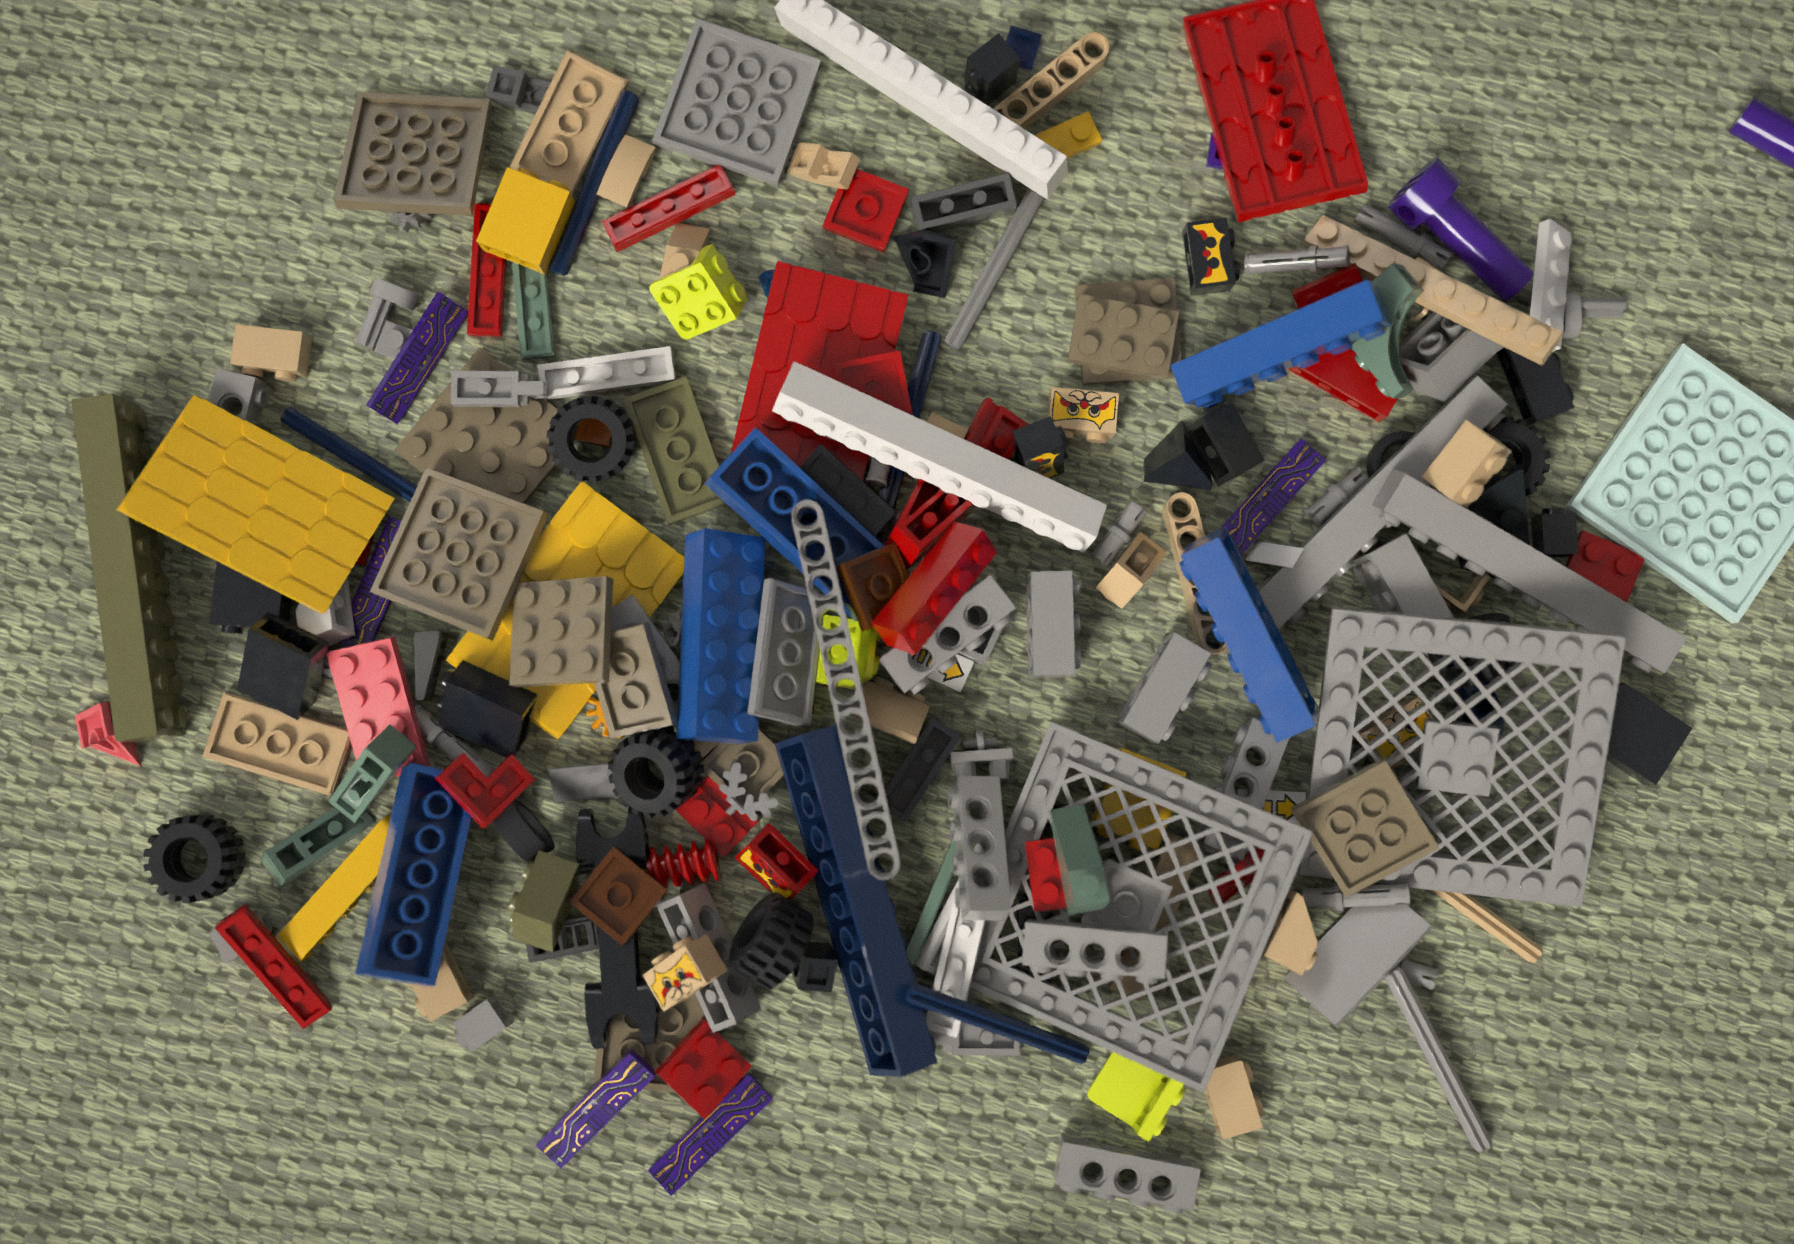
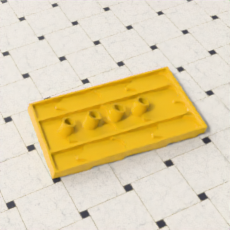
M193 395L116 510L320 614H325L395 498L355 476L335 468L312 454L292 446L256 425L236 417L213 403Z
M582 481L539 536L519 583L607 576L613 579L612 608L633 594L650 618L684 573V556L676 552L675 549L649 532L648 529L625 512H622L621 509ZM514 594L494 640L492 641L467 631L446 659L448 663L457 668L461 661L464 660L509 681ZM594 683L523 687L538 694L532 722L556 739L563 735L587 703L588 698L596 691Z

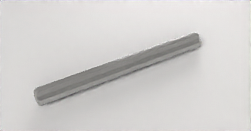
M1028 188L948 332L945 338V343L956 350L961 349L1042 203L1044 197L1032 189Z
M1396 966L1386 975L1385 980L1472 1147L1477 1152H1483L1492 1146V1140L1403 969Z

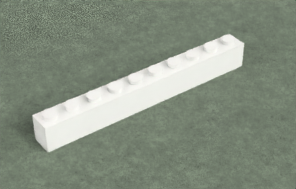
M780 0L775 6L776 14L783 28L1005 173H1009L1010 176L1048 200L1068 174L1067 156L824 0Z
M795 361L793 362L772 410L786 420L795 421L813 429L819 435L828 436L845 444L852 450H859L876 458L883 464L892 465L907 472L916 479H922L938 486L944 492L953 493L970 501L977 507L986 508L1001 515L1008 521L1019 523L1032 529L1039 535L1047 536L1063 543L1069 549L1084 553L1097 538L1107 507L1106 504Z

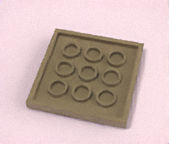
M357 92L334 196L336 207L338 209L473 216L492 112L490 99Z
M479 347L460 371L509 370ZM450 382L394 451L422 473H424L427 467L526 504L556 467L552 461L554 459L552 453L548 452L549 439L546 437L551 425L549 423L558 412V409L546 399H529V406L453 407L451 405ZM578 425L575 426L572 432L573 445L577 442L575 437Z
M426 467L370 592L493 641L548 514L540 509Z

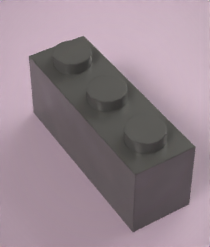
M1009 173L910 197L909 206L916 232L927 230L938 233L1014 214L1017 204Z

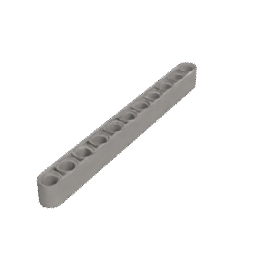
M803 500L798 502L792 510V523L866 860L870 873L875 878L888 880L898 872L900 858L825 518L821 507L816 502ZM805 509H812L818 514L817 521L811 526H803L798 522L799 514ZM812 543H820L825 547V554L818 561H812L806 557V549ZM828 577L832 580L833 588L829 594L819 595L814 592L813 585L817 578ZM827 611H835L841 617L839 626L833 630H827L821 625V617ZM835 645L845 646L848 650V658L842 664H833L828 658L829 650ZM850 679L855 683L856 692L852 698L842 699L837 695L836 686L840 680ZM851 713L859 714L864 721L862 730L856 734L848 733L843 726L845 717ZM857 748L867 749L871 754V762L865 768H858L852 764L851 754ZM872 783L877 786L879 796L875 801L867 803L860 799L858 790L862 784ZM872 818H880L886 823V832L880 837H873L866 830V824ZM888 853L893 857L894 865L889 871L882 872L875 867L874 859L878 854Z

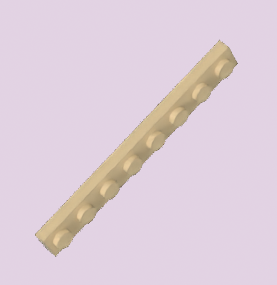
M1322 215L1304 238V246L1308 249L1311 245H1317L1318 248L1344 247L1348 245L1350 265L1356 263L1361 275L1372 281L1391 264L1403 265L1424 290L1415 300L1416 303L1541 366L1562 340V331L1325 215Z

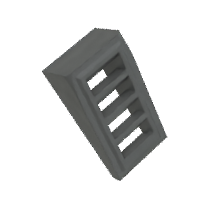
M424 631L415 632L414 634L415 698L419 701H431L434 696L448 640L447 632Z
M586 916L567 919L558 939L560 949H555L553 952L547 950L540 952L538 947L526 944L529 963L599 949L597 925ZM585 924L588 944L582 945L579 925ZM567 927H571L574 942L572 947L568 946Z

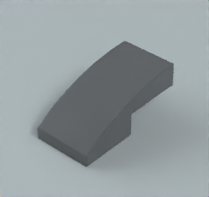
M494 65L485 97L507 107L536 114L551 82L528 77L524 71Z

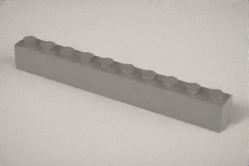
M1475 376L1467 381L1299 547L1304 548L1293 568L1280 566L1257 588L1278 629L1286 622L1292 625L1305 612L1301 607L1310 598L1316 601L1329 589V586L1326 584L1328 580L1335 574L1340 577L1354 564L1351 558L1359 550L1363 553L1369 550L1378 541L1379 538L1375 534L1384 526L1388 529L1393 526L1379 518L1382 511L1372 506L1393 469L1406 473L1426 485L1428 482L1422 478L1423 474L1466 420L1480 429L1485 427L1489 431L1504 417L1500 412L1508 404L1479 376Z
M1393 469L1372 504L1373 507L1382 511L1379 518L1395 527H1398L1400 522L1410 527L1411 529L1407 534L1425 544L1429 539L1439 544L1436 551L1452 560L1460 556L1467 561L1464 567L1482 577L1485 572L1495 577L1492 583L1511 593L1514 588L1523 593L1520 598L1522 601L1537 609L1541 605L1551 609L1548 616L1565 625L1570 620L1578 625L1576 630L1623 634L1626 637L1624 652L1633 657L1630 663L1648 673L1651 668L1665 673L1687 640L1686 637L1406 473Z

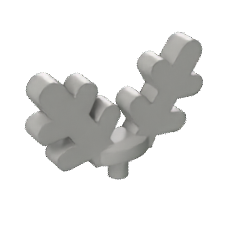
M733 763L731 773L729 771L723 772V777L729 781V787L725 784L719 786L720 791L727 795L726 800L731 804L726 812L730 816L736 810L741 815L746 813L752 821L758 819L756 811H760L765 817H769L771 814L769 809L775 808L779 804L776 798L767 799V794L761 793L758 802H753L754 797L750 794L747 795L744 805H741L736 800L737 796L746 793V789L744 787L738 788V784L746 781L747 775L740 774L741 765L739 763Z

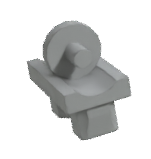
M975 729L976 739L963 740V750L976 749V751L950 753L951 769H955L956 779L959 776H976L975 767L988 766L989 776H999L1000 783L1008 782L1010 764H1012L1013 760L1012 748L984 750V748L997 747V738H984L982 729Z

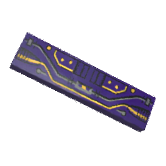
M437 292L366 406L398 424L468 311L442 293Z
M1302 438L1297 441L1220 527L1226 526L1240 555L1245 552L1325 463L1326 460Z
M388 517L351 602L355 636L338 643L352 646L375 641L392 601L375 595L370 590L401 521Z
M630 1049L538 1140L536 1147L557 1166L562 1168L655 1077V1070L633 1049Z
M751 1073L747 1074L706 1119L701 1118L648 1169V1172L672 1196L772 1101L773 1097Z

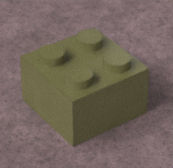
M542 851L538 852L534 862L528 861L522 876V881H525L521 892H514L508 911L512 912L509 925L513 926V940L550 952L554 951L573 906L569 901L578 891L579 863Z

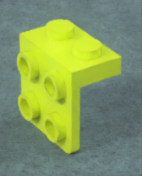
M713 243L702 248L691 265L653 281L649 287L651 294L679 336L685 340L737 319L748 300L744 287L740 282L736 281L728 268L725 257L718 253Z
M825 614L822 627L827 630L837 628L841 622V617ZM847 618L861 684L870 680L872 675L877 673L879 655L875 654L876 641L879 642L881 636L874 627L862 632L858 621L855 622L853 619ZM842 645L833 646L828 653L830 662L836 665L844 663L848 658L847 648ZM819 648L816 683L828 685ZM843 679L837 683V687L856 688L855 683L850 679Z
M1111 1052L1088 1089L1087 1096L1092 1102L1130 1125L1137 1135L1149 1142L1153 1135L1158 1136L1167 1122V1118L1164 1116L1171 1105L1176 1106L1181 1101L1185 1088L1181 1082Z

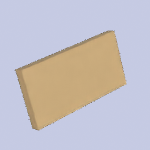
M567 49L510 168L516 171L519 168L530 170L538 176L537 179L547 183L550 180L561 182L569 187L568 191L573 196L610 121L620 94L628 84V80Z
M223 692L202 757L332 796L337 789L351 741L347 728L304 715L296 720L264 703Z

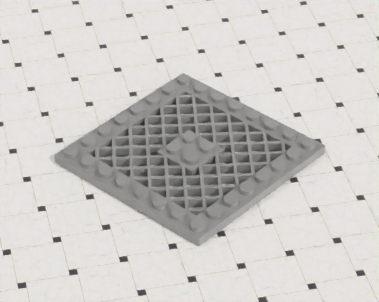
M1332 606L1308 798L1345 779L1348 776V769L1353 774L1359 771L1354 764L1368 753L1375 762L1381 759L1374 749L1389 738L1398 751L1389 756L1386 761L1391 767L1405 757L1414 768L1398 780L1416 810L1424 819L1423 821L1428 828L1431 827L1438 835L1439 839L1436 842L1439 849L1375 882V884L1408 883L1410 888L1582 907L1626 637L1623 634ZM1364 647L1373 648L1363 656ZM1387 649L1409 652L1396 661ZM1382 652L1392 665L1376 676L1367 663ZM1424 653L1442 654L1445 656L1432 664ZM1419 656L1428 668L1412 679L1402 667ZM1459 656L1481 659L1468 668ZM1455 659L1464 672L1448 683L1439 673V670ZM1496 660L1514 661L1517 663L1504 671ZM1491 663L1500 675L1484 687L1475 674ZM1532 663L1554 666L1541 675ZM1528 667L1537 679L1520 690L1511 678ZM1569 667L1579 668L1578 678ZM1363 668L1372 680L1359 689L1361 669ZM1398 671L1407 681V684L1394 694H1391L1382 682ZM1562 671H1565L1573 680V683L1559 693H1556L1548 684V681ZM1432 675H1435L1444 687L1427 698L1418 686ZM1470 678L1480 690L1466 701H1463L1454 690ZM1507 682L1516 694L1499 705L1490 693ZM1378 686L1387 699L1374 709H1371L1362 697ZM1544 686L1552 698L1536 709L1526 697ZM1414 690L1423 702L1407 713L1398 701ZM1450 693L1459 706L1443 717L1434 704ZM1575 693L1572 712L1563 701ZM1486 697L1495 709L1479 720L1470 708ZM1358 701L1367 714L1355 722ZM1523 701L1531 713L1515 724L1506 712ZM1394 705L1403 717L1387 728L1378 716ZM1557 705H1560L1568 716L1551 728L1542 716ZM1430 709L1437 719L1425 718L1424 730L1422 731L1414 719ZM1463 713H1466L1474 723L1456 722L1454 720ZM1502 716L1511 728L1498 736L1499 728L1489 724ZM1374 720L1383 732L1367 742L1358 731ZM1539 720L1547 731L1533 742H1530L1521 731ZM1407 724H1410L1418 736L1402 746L1394 734ZM1570 727L1568 744L1566 746L1558 735ZM1354 735L1363 747L1350 756ZM1518 735L1526 747L1512 757H1509L1501 746ZM1554 738L1563 750L1546 761L1537 750ZM1421 745L1418 765L1409 753ZM1497 750L1505 759V762L1494 769ZM1533 753L1542 765L1525 776L1517 764ZM1565 761L1561 780L1553 768ZM1510 769H1513L1521 780L1505 791L1496 779ZM1549 772L1557 784L1543 794H1540L1532 783ZM1417 778V788L1425 790L1416 797H1413L1405 786ZM1492 783L1500 795L1484 805L1477 795L1489 796ZM1528 787L1536 799L1520 809L1512 798ZM1441 791L1461 794L1448 801ZM1436 794L1444 806L1429 816L1421 807V804ZM1559 795L1556 813L1548 802ZM1471 798L1480 809L1464 820L1456 808ZM1508 802L1516 813L1500 824L1492 815V812ZM1544 806L1552 817L1538 827H1535L1527 817ZM1451 812L1460 824L1444 834L1436 823ZM1487 816L1495 828L1479 838L1471 827ZM1523 820L1531 832L1515 842L1507 831ZM1554 828L1552 845H1550L1542 835ZM1467 831L1475 842L1459 852L1451 841ZM1502 835L1511 846L1495 856L1487 845ZM1538 839L1546 850L1530 860L1523 852V849ZM1309 840L1299 864V875L1334 879ZM1447 846L1454 855L1436 852ZM1482 849L1489 859L1471 856ZM1518 854L1525 863L1507 860Z
M1050 722L1005 831L1011 912L1002 921L985 922L970 987L1204 1093L1313 831L1057 723ZM1070 767L1082 772L1066 779ZM1090 776L1109 783L1113 787L1097 793ZM1084 777L1092 795L1074 802L1067 784ZM1061 788H1063L1069 803L1061 808L1079 806L1094 800L1101 818L1089 822L1090 826L1094 827L1103 823L1110 838V841L1098 845L1097 849L1101 851L1113 846L1119 860L1117 862L1107 858L1103 868L1110 902L1101 910L1085 912L1081 923L1155 930L1165 906L1172 924L1155 931L1169 932L1175 930L1181 947L1167 952V959L1184 953L1191 969L1190 971L1173 977L1166 961L1167 980L1151 986L1150 984L1143 983V989L1128 995L1122 980H1115L1121 997L1104 1003L1098 986L1113 980L1103 978L1095 980L1092 972L1087 971L1089 983L1072 989L1065 974L1066 969L1056 968L1051 973H1043L1041 975L1040 973L1032 972V975L1013 966L1023 961V955L1008 960L1002 945L1003 942L1018 937L1022 948L1024 947L1025 928H1021L1015 911L1029 905L1032 906L1034 911L1031 886L1028 881L1030 877L1029 873L1026 874L1028 863L1025 842L1041 839L1048 820L1051 823L1049 810L1054 808ZM1123 790L1146 800L1129 806ZM1117 791L1124 809L1106 816L1099 797ZM1155 803L1179 814L1161 820ZM1149 805L1156 823L1138 829L1131 811ZM1126 814L1133 832L1116 838L1109 820ZM1187 817L1211 828L1194 834ZM1182 818L1189 836L1171 843L1164 825ZM1159 828L1166 845L1148 852L1141 834ZM1220 831L1244 842L1227 848ZM1215 832L1222 850L1204 857L1196 839ZM1136 837L1143 855L1125 861L1118 843ZM1192 842L1199 859L1180 866L1174 848ZM1253 845L1265 850L1261 861H1259ZM1248 847L1255 864L1236 871L1230 853ZM1169 851L1175 869L1157 875L1151 857ZM1225 856L1232 873L1213 880L1206 863ZM1145 860L1152 876L1129 866ZM1201 865L1208 883L1190 889L1183 872ZM1256 871L1246 894L1239 877ZM1178 874L1185 892L1168 898L1173 885L1161 880ZM1235 879L1241 897L1223 903L1216 886ZM984 881L982 887H987L986 881ZM1023 884L1029 900L1013 906L1019 889ZM1211 888L1218 906L1200 912L1193 895ZM1188 897L1195 915L1177 921L1170 904ZM1243 903L1234 926H1232L1226 909ZM1066 908L1059 909L1061 914L1045 920L1059 921L1063 919L1064 922H1071L1069 916L1074 914H1068ZM1041 911L1034 912L1037 919L1044 920ZM1221 912L1228 929L1210 936L1203 918ZM1010 916L1015 932L1000 937L1007 918ZM1198 921L1204 938L1186 944L1179 927ZM1229 936L1219 959L1213 942ZM1063 940L1055 943L1052 942L1051 950L1053 954L1059 957L1056 948L1067 943ZM1207 944L1214 961L1196 968L1189 951ZM1101 946L1103 951L1097 952L1088 957L1092 960H1097L1102 957H1105V950ZM1132 946L1125 947L1129 949L1134 964L1137 963L1139 957L1135 948ZM995 947L1001 961L992 957ZM1216 968L1209 986L1205 990L1199 974ZM1059 974L1065 989L1045 980ZM1194 977L1201 994L1183 1000L1176 983ZM1171 986L1177 1003L1160 1009L1153 992ZM1092 989L1098 1004L1076 994ZM1148 995L1154 1012L1137 1018L1130 1001ZM1202 1001L1192 1024L1186 1006ZM1124 1003L1130 1018L1110 1010V1008ZM1180 1009L1187 1026L1169 1032L1163 1015ZM1157 1018L1163 1033L1142 1023ZM1188 1033L1185 1043L1174 1039Z

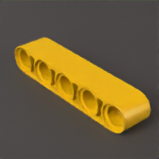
M391 813L385 816L370 831L276 937L278 942L300 962L306 961L313 954L311 950L318 943L321 945L336 929L334 925L341 917L343 919L346 918L359 903L357 899L364 891L368 893L376 884Z

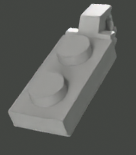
M519 371L451 372V405L453 407L529 406V399H548V385L544 381H530L529 374H521Z
M962 1022L960 1034L957 1038L928 1030L935 1044L943 1045V1052H950L952 1055H1021L1020 1042Z

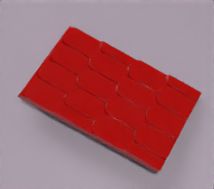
M1255 0L1183 17V29L1187 47L1196 72V80L1213 131L1212 136L1238 223L1252 220L1255 217L1260 218L1285 212V210L1290 211L1315 205L1319 202L1324 203L1349 197V195L1353 196L1367 192V177L1314 0Z
M777 261L731 453L756 427L798 467L804 463L821 443L863 480L869 455L859 450H852L845 444L828 436L819 435L813 429L795 421L786 420L772 410L794 361L836 380L833 363L895 351L909 294Z

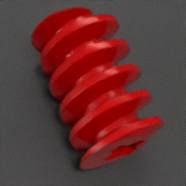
M705 839L702 850H699L695 841H691L689 852L685 851L682 843H678L676 854H672L668 845L664 846L662 856H658L654 847L650 848L649 858H647V873L667 889L670 879L676 888L682 886L684 877L689 885H694L697 874L703 883L709 882L711 872L716 881L721 879L718 853L716 848L712 847L709 839Z

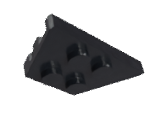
M1517 464L1510 468V473L1497 481H1488L1483 486V492L1479 498L1471 502L1466 509L1530 546L1524 474L1522 465ZM1458 556L1460 568L1471 571L1464 567L1467 561Z

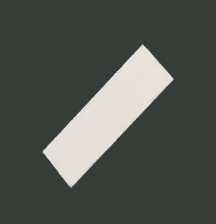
M1257 542L1245 560L1293 568L1304 548Z

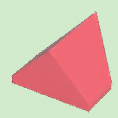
M110 702L98 703L75 715L82 748L93 747L141 766L135 742H115Z

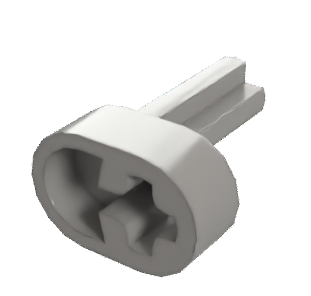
M374 278L369 294L373 298L356 340L357 343L374 350L392 305L395 304L413 311L419 297L414 292L379 278Z
M1566 292L1567 299L1564 310L1562 339L1578 337L1582 327V318H1623V310L1627 306L1626 302H1623V298H1580L1576 292Z

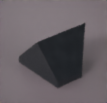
M927 230L893 236L914 282L913 292L946 298L957 236Z
M1182 420L1144 458V482L1211 490L1213 485L1212 476L1185 430L1187 427Z

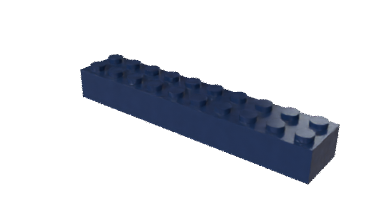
M837 724L775 743L808 861L818 870L813 879L835 955L838 959L839 969L870 1075L904 1077L938 1063L935 1055L936 1044L931 1034H929L925 1020L926 1009L913 1005L905 999L908 986L911 983H916V975L908 962L905 952L906 941L898 928L896 921L897 911L894 902L889 897L886 886L887 880L875 878L868 868ZM867 822V824H866V830H867V832H868L871 836L875 837L874 834L870 831V828H869V825H868V822ZM877 855L874 859V865L879 871L885 872L884 868L880 865Z

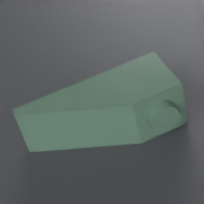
M389 724L364 748L328 802L356 823L404 765L417 746Z
M1084 805L1049 810L1068 914L1103 909L1110 902L1102 861Z
M335 807L266 850L261 862L282 889L371 826L374 821L368 812L365 811L360 819L354 823Z

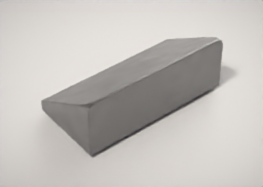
M608 763L549 769L554 802L620 797V795L615 796L613 792L615 785L609 782L608 776L612 774V771L608 769Z

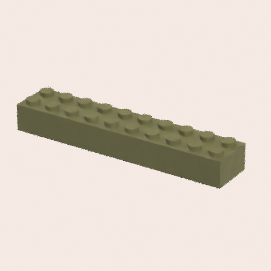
M113 393L72 399L115 742H148L184 736L183 728L187 725V716L185 710L180 708L178 695L182 693L183 685L180 676L175 672L174 661L178 659V648L176 643L171 641L170 627H173L174 617L171 609L166 604L165 594L169 593V581L167 576L162 574L161 561L165 559V549L162 542L158 541L156 530L116 510L152 457V451L148 442H145L143 430L148 426L147 416L139 405Z

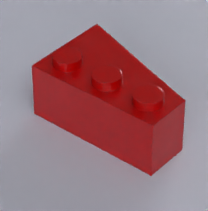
M918 479L885 546L895 542L904 565L909 569L934 547L953 522L961 523L974 511L976 506L962 497L944 492L938 486Z

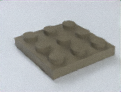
M1175 278L1075 285L1074 287L1076 307L1079 294L1178 311ZM1177 322L1170 365L1182 360L1179 322ZM1081 365L1082 385L1164 380ZM1171 366L1167 379H1175Z
M602 576L518 583L513 601L510 686L533 687L609 682L613 597L612 578Z
M1384 757L1291 808L1299 824L1313 831L1310 841L1346 898L1439 849L1436 840Z
M696 994L664 1012L660 1007L658 1035L655 1044L644 1045L638 1023L632 1016L620 1013L614 1017L610 1024L606 1048L597 1049L593 1084H596L630 1049H633L656 1070L701 1019H706ZM657 1074L643 1088L645 1090L675 1092Z

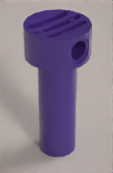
M1752 97L1740 112L1728 133L1794 170V119L1758 98Z
M1435 157L1397 192L1387 207L1410 230L1424 223L1505 302L1530 281L1534 272L1454 194L1461 180L1438 157Z

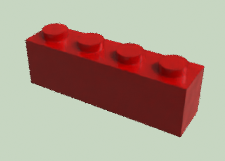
M1349 349L1337 355H1332V352L1318 356L1320 362L1304 369H1300L1299 366L1287 369L1377 422H1381L1388 417L1398 399L1385 396L1375 384L1377 378L1370 370L1365 371L1360 367L1354 358L1356 355L1354 350Z
M958 522L951 524L871 623L887 646L913 655L920 651L997 554L996 549L984 530Z

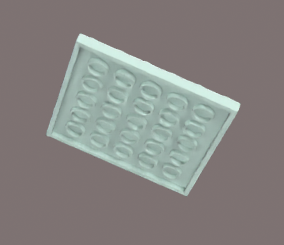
M1682 343L1675 348L1572 496L1566 508L1576 513V515L1623 548L1633 551L1642 557L1646 564L1730 623H1738L1794 542V420Z

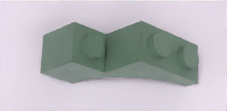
M1391 264L1372 283L1379 289L1392 325L1384 328L1386 334L1371 341H1366L1365 338L1358 339L1352 344V349L1356 353L1354 356L1356 362L1365 371L1370 370L1377 378L1375 382L1377 388L1385 396L1404 398L1414 388L1402 367L1399 350L1400 334L1407 312L1424 290L1403 265Z

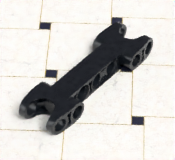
M629 806L626 826L622 833L613 838H603L596 830L592 808L579 811L576 831L577 863H579L580 875L591 874L613 846L618 848L642 869H647V858H649L650 848L643 812L636 815L632 813V807ZM598 926L601 981L587 982L584 991L585 1016L591 1044L594 1049L606 1048L610 1024L613 1018L620 1013L628 1014L636 1020L644 1045L655 1044L658 1035L660 1005L644 977H640L638 930L626 945L622 946Z

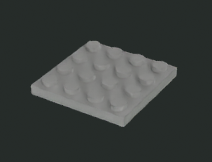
M696 18L652 142L656 146L715 166L720 165L724 169L779 187L822 65L821 60Z

